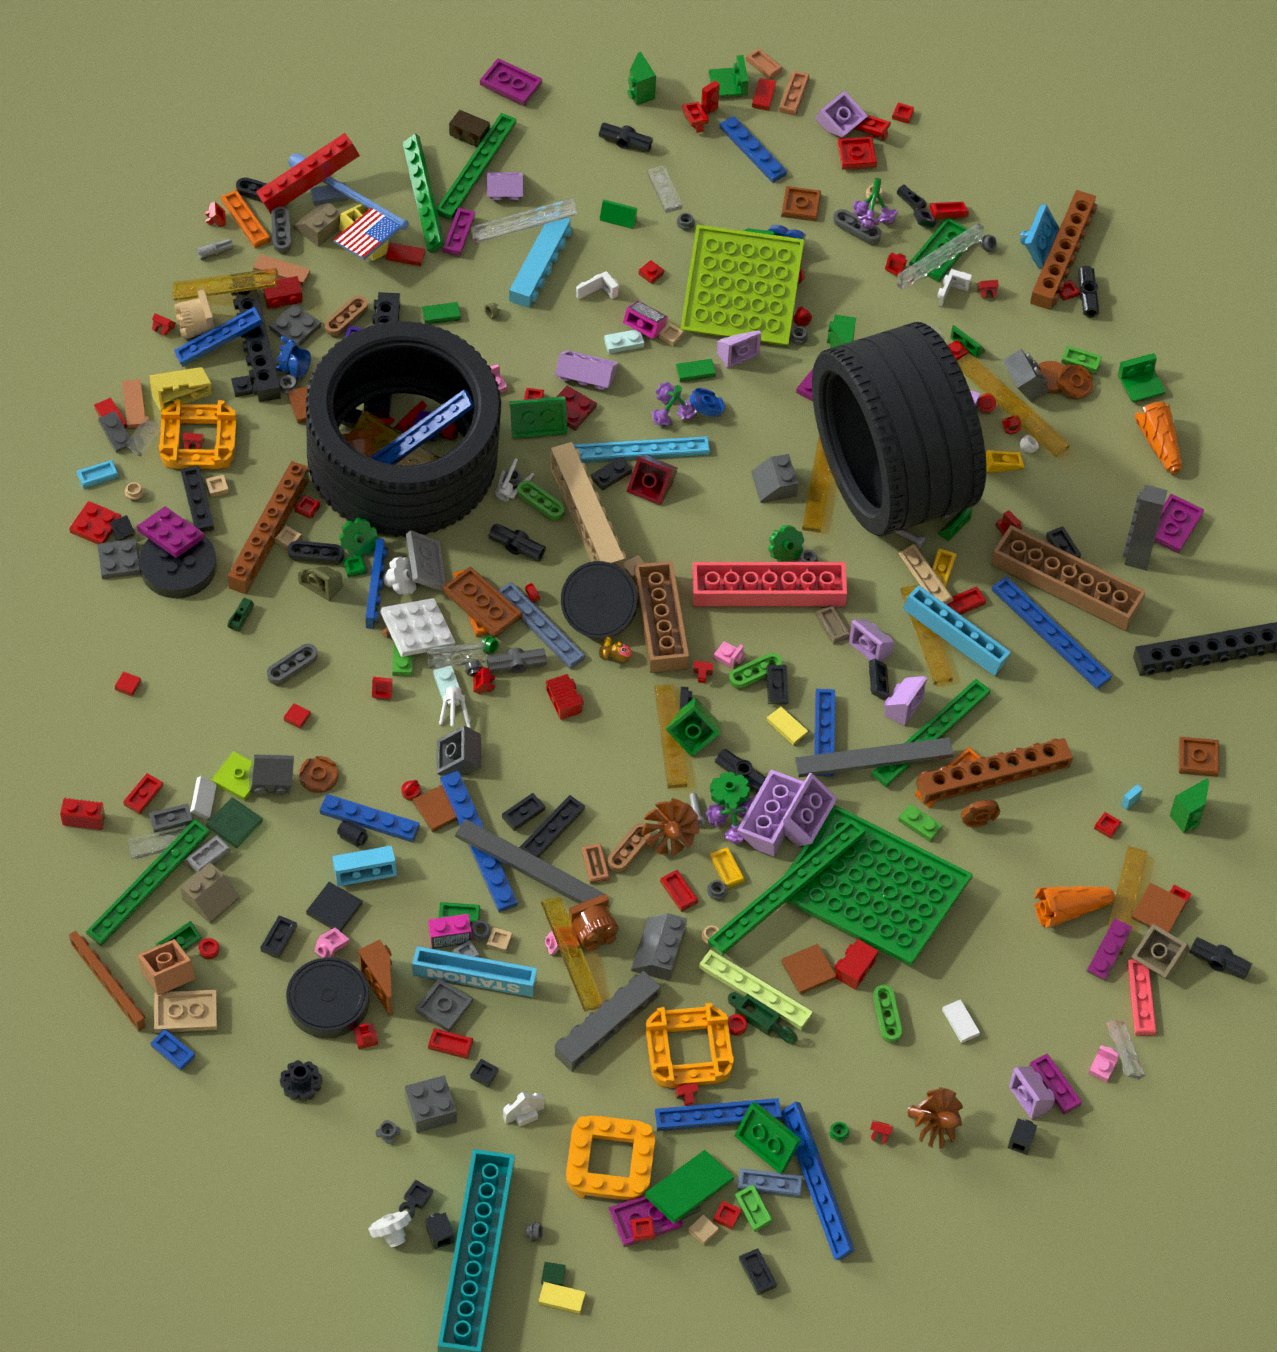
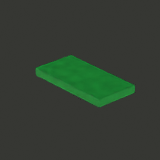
M946 218L909 262V267L940 282L977 238V233L950 218Z
M703 1150L646 1191L645 1197L675 1224L731 1183L734 1176L706 1150Z

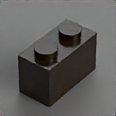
M460 109L449 123L450 136L477 147L490 130V122Z

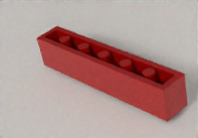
M343 133L257 190L256 193L271 214L274 208L284 207L360 155L346 133Z

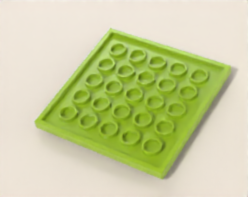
M697 224L680 329L685 332L727 338L737 334L760 330V342L788 346L804 239Z

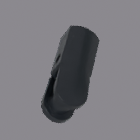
M905 184L898 188L897 195L914 211L916 208L921 209L927 206L926 201L916 195Z

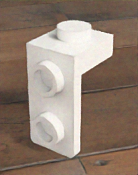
M951 269L949 276L945 275L943 280L944 287L939 289L937 295L939 306H943L950 287L968 292L972 275Z
M605 271L586 282L580 283L576 287V297L579 300L603 288L609 297L614 299L618 297L619 284L616 279H613Z

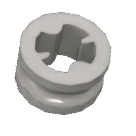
M285 375L280 378V390L283 393L287 394V391L296 389V379L293 376Z

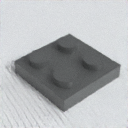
M293 304L272 322L269 328L279 337L284 335L288 339L297 342L300 346L321 328V322Z
M135 539L97 544L102 579L140 574Z
M438 979L415 1008V1012L445 1031L450 1032L473 1003V999L443 980Z

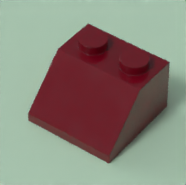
M645 454L638 456L626 492L661 505L673 484L678 467Z

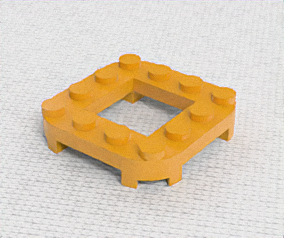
M175 400L174 404L166 409H162L159 453L163 465L166 468L174 469L199 466L200 469L230 467L235 456L237 426L235 409L233 410L222 400H218V405L181 404V400ZM181 424H217L215 450L179 449Z
M705 1003V1007L665 1010V1007H660L649 1017L646 1022V1039L651 1074L658 1086L676 1088L692 1083H697L698 1086L710 1085L729 1079L733 1069L734 1056H732L726 1013L714 1007L712 1003ZM707 1029L712 1062L672 1066L667 1032Z
M593 1115L578 1118L571 1133L566 1184L577 1194V1197L585 1199L586 1195L629 1201L644 1196L650 1188L655 1149V1135L652 1127L637 1120ZM593 1138L634 1143L629 1177L588 1173Z

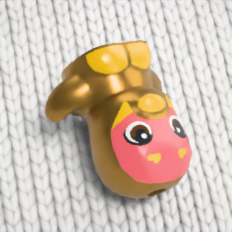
M608 636L604 639L598 652L600 658L608 660L610 656L621 663L627 662L632 654L628 645L619 641L613 642Z

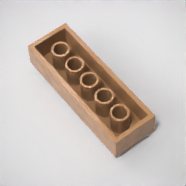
M673 561L635 564L634 580L639 594V611L650 673L688 669L689 654Z

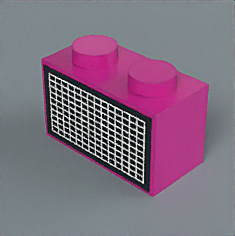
M636 301L627 307L623 323L654 339L666 326L668 316L640 301Z
M468 914L428 920L432 949L462 945L469 940L472 942Z

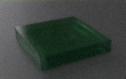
M231 797L206 823V827L237 849L263 822V819Z

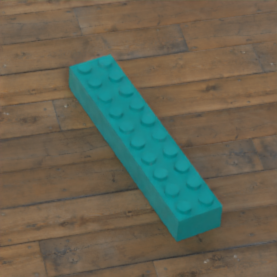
M477 1149L472 1151L437 1345L438 1352H483L515 1166V1155Z

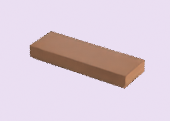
M798 71L792 72L779 107V112L796 116L810 74Z
M262 254L259 255L253 266V271L278 279L298 276L300 286H304L310 275V269Z
M140 379L122 381L128 429L146 427Z

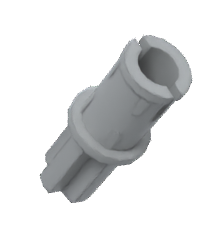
M231 239L217 243L211 242L209 245L197 248V253L200 259L212 255L217 256L219 252L233 248V243Z

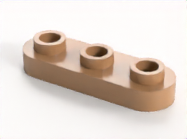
M363 296L351 298L326 320V333L330 336H338L367 311V299Z
M644 823L636 824L609 855L608 866L612 871H624L646 846V839L651 837V832L644 835V837L638 836L642 834Z

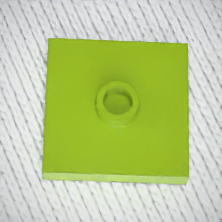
M233 751L211 781L216 783V786L245 801L251 793L249 792V769L252 761Z

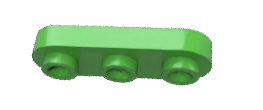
M526 480L518 484V496L547 518L560 520L564 516V505L535 483Z
M769 653L730 672L729 683L732 687L741 689L766 678V666L770 664L782 665V658L776 653Z
M879 985L874 990L873 1001L880 1033L883 1040L895 1043L901 1038L902 1027L894 991L887 985Z

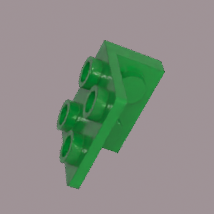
M737 55L733 68L709 69L710 83L716 80L720 84L719 97L748 95L749 81L744 55Z
M1155 353L1120 363L1118 377L1132 403L1164 395L1166 392L1154 370L1157 361Z

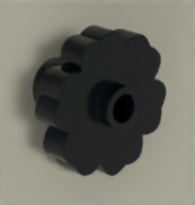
M297 1060L294 1063H289L287 1070L281 1072L280 1086L284 1088L285 1096L293 1101L300 1098L304 1102L315 1097V1091L321 1090L323 1080L316 1065L310 1061L303 1064L300 1060Z

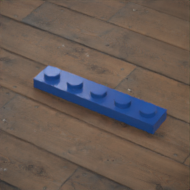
M735 116L720 123V129L772 183L786 176L787 170Z
M253 307L175 349L174 352L183 367L263 324V321L256 308Z
M384 539L376 540L365 617L366 628L369 629L374 628V621L378 622L379 610H376V607L380 606L381 594L378 593L379 590L383 589L381 574H385L386 563H383V558L387 559L388 547H384Z
M816 689L814 755L833 753L835 738V690ZM831 773V774H823V775H815V776H831V777H833V776H834V773Z
M326 794L319 810L322 815L341 821H352L363 828L412 843L420 827L419 822Z

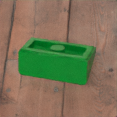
M603 199L600 221L633 229L637 221V208Z
M955 325L952 326L950 336L952 340H958L976 358L985 352V349Z
M973 507L959 511L938 532V535L950 541L971 519Z
M188 921L155 943V945L160 946L175 939L180 947L185 950L202 937L192 921Z

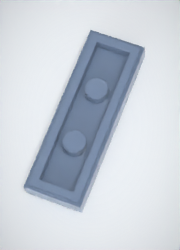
M740 1168L738 1191H742L754 1184L758 1193L800 1198L803 1176Z

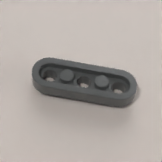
M280 206L274 208L271 212L273 248L277 252L284 253L291 248L289 210Z
M839 209L834 213L833 222L836 226L867 243L875 244L880 241L881 230L879 227L874 226L872 229L863 228L861 222H859V216L845 209Z
M303 644L267 669L268 681L275 685L282 684L315 662L318 657L317 648L312 644Z

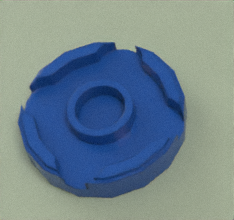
M696 388L689 396L692 406L700 413L709 417H718L725 409L722 398H717L713 391L706 388Z

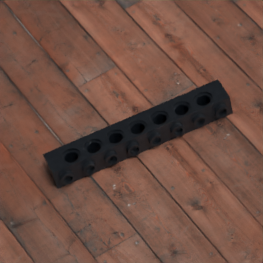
M254 274L232 277L233 285H230L231 295L236 298L233 299L234 309L239 311V313H236V316L255 307L263 321V324L241 335V338H245V341L242 342L244 353L248 352V356H246L247 367L251 366L252 369L249 370L250 380L255 383L252 385L253 394L258 396L259 402L281 399L280 386Z
M378 292V299H374L376 314L372 316V325L382 322L399 321L400 293ZM392 394L379 396L364 403V412L367 413L368 420L372 418H390Z
M1277 622L1136 646L1133 658L1139 676H1150L1159 672H1171L1176 669H1189L1193 666H1207L1216 662L1224 663L1233 659L1241 660L1251 656L1277 653Z

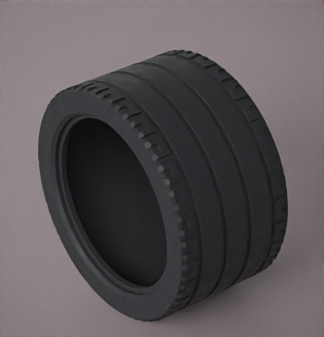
M382 322L377 325L361 328L359 331L345 336L343 340L335 343L334 347H331L327 354L323 355L322 361L318 362L317 368L314 369L313 376L310 378L306 394L307 464L316 490L320 492L321 498L326 500V504L331 506L334 512L339 513L340 517L353 522L357 518L367 519L370 525L376 528L377 534L406 537V534L411 530L426 535L430 532H437L439 529H445L447 526L455 524L456 521L462 520L465 515L470 514L471 510L477 507L478 502L483 500L484 495L488 492V488L492 485L497 468L501 398L498 382L495 375L491 372L490 365H487V361L481 357L479 351H476L466 340L441 327L423 324L422 322ZM462 390H466L475 406L459 418L467 431L463 440L444 456L423 464L402 466L376 461L356 450L339 430L344 419L355 408L368 400L388 394H415L430 398L443 405Z
M917 321L824 350L818 355L812 372V398L820 440L835 483L851 513L862 527L876 536H885L973 507L980 501L985 489L987 473L985 445L980 420L971 391L955 356L943 338L933 328Z

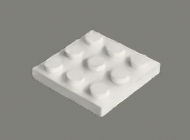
M434 598L381 608L380 613L401 657L454 647L456 642Z

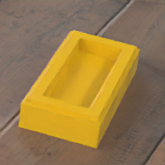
M728 847L710 853V859L727 889L745 882V878Z

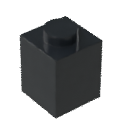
M1018 1118L1010 1137L1008 1148L1028 1155L1037 1125L1033 1124L1030 1120Z
M446 1212L442 1214L435 1213L425 1219L426 1229L434 1250L454 1243V1233Z

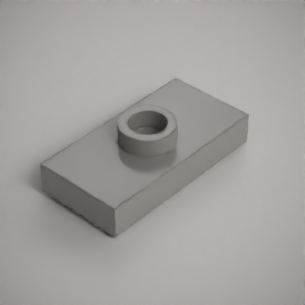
M216 835L187 857L186 862L198 873L209 862L214 864L228 854L230 847Z

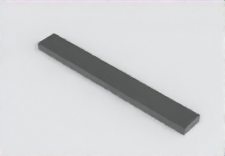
M948 737L795 757L798 777L800 778L807 777L809 773L815 776L953 758V750L950 738Z
M467 819L464 820L455 834V837L579 904L604 894Z

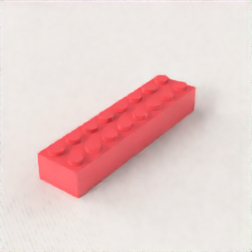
M693 562V606H846L845 562Z

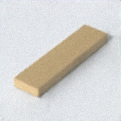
M915 544L898 553L922 588L946 605L953 601V598Z

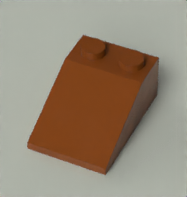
M379 939L358 950L360 971L388 1016L393 1015L392 961L390 959L392 954L389 947L383 945Z

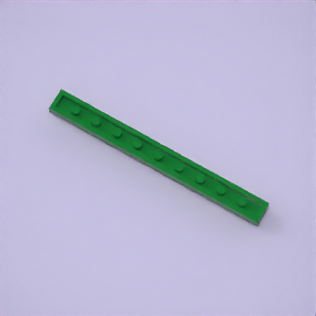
M850 819L710 937L708 944L723 956L865 836V830Z

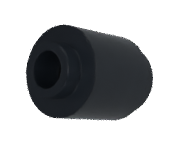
M342 821L337 829V834L340 835L341 839L356 847L364 845L368 838L367 830L352 821Z

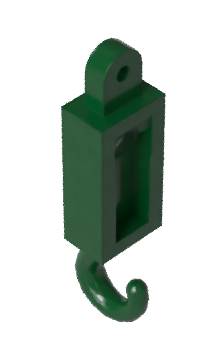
M736 992L728 995V1003L735 1007V1014L745 1017L749 1024L766 1035L774 1031L787 1043L794 1044L797 1042L798 1037L791 1028L787 1026L782 1028L779 1025L780 1014L748 993L745 997ZM749 1005L755 1009V1012L749 1013L745 1008Z

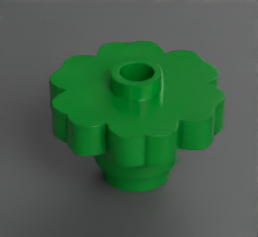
M357 518L354 522L347 521L342 526L343 534L339 536L340 545L344 550H347L349 555L369 554L376 547L374 541L378 539L377 530L373 525H370L367 519Z
M782 525L780 530H774L770 536L769 541L771 545L768 547L770 556L777 559L778 562H792L793 558L798 559L803 552L801 545L805 541L802 532L796 530L791 525Z
M733 772L721 773L720 778H713L710 784L711 799L719 806L723 805L729 808V803L734 801L737 807H739L740 802H746L750 795L748 780L743 775L735 776Z

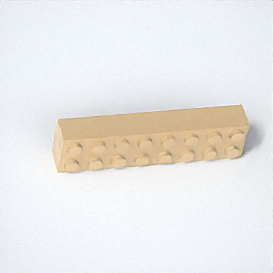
M572 442L552 447L551 472L591 562H609L626 571L624 564L626 561L625 552L619 548V539L617 535L614 536L611 521L606 519V510L599 503L598 492L593 490V481L586 474L585 463L580 461L581 457L578 448L575 449Z

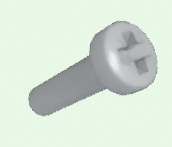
M906 529L895 532L914 542L919 549L923 548L926 543V537H918Z
M692 793L690 794L691 807L698 815L697 819L700 827L705 824V818L701 816L697 794Z

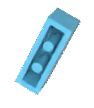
M392 846L332 856L338 887L397 876Z

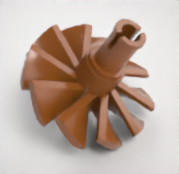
M671 798V801L656 803L655 806L658 809H653L644 817V820L658 821V825L645 823L642 829L643 836L660 829L657 834L646 839L648 846L653 849L657 840L663 836L662 842L655 851L658 854L668 853L667 840L669 838L671 840L672 856L677 855L684 848L683 844L690 848L695 834H699L698 815L688 803L675 798Z
M939 1087V1089L928 1091L926 1093L928 1098L922 1101L918 1107L911 1105L908 1108L907 1114L909 1118L917 1119L915 1127L922 1123L926 1124V1127L921 1130L920 1142H923L926 1134L930 1131L928 1147L933 1148L934 1140L938 1134L939 1149H943L946 1142L944 1139V1129L951 1142L955 1140V1128L962 1126V1120L958 1111L963 1106L955 1097L956 1092Z

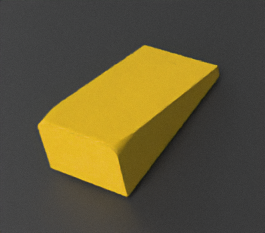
M990 450L985 452L987 473L1024 468L1020 452Z
M939 548L932 569L946 588L957 553Z

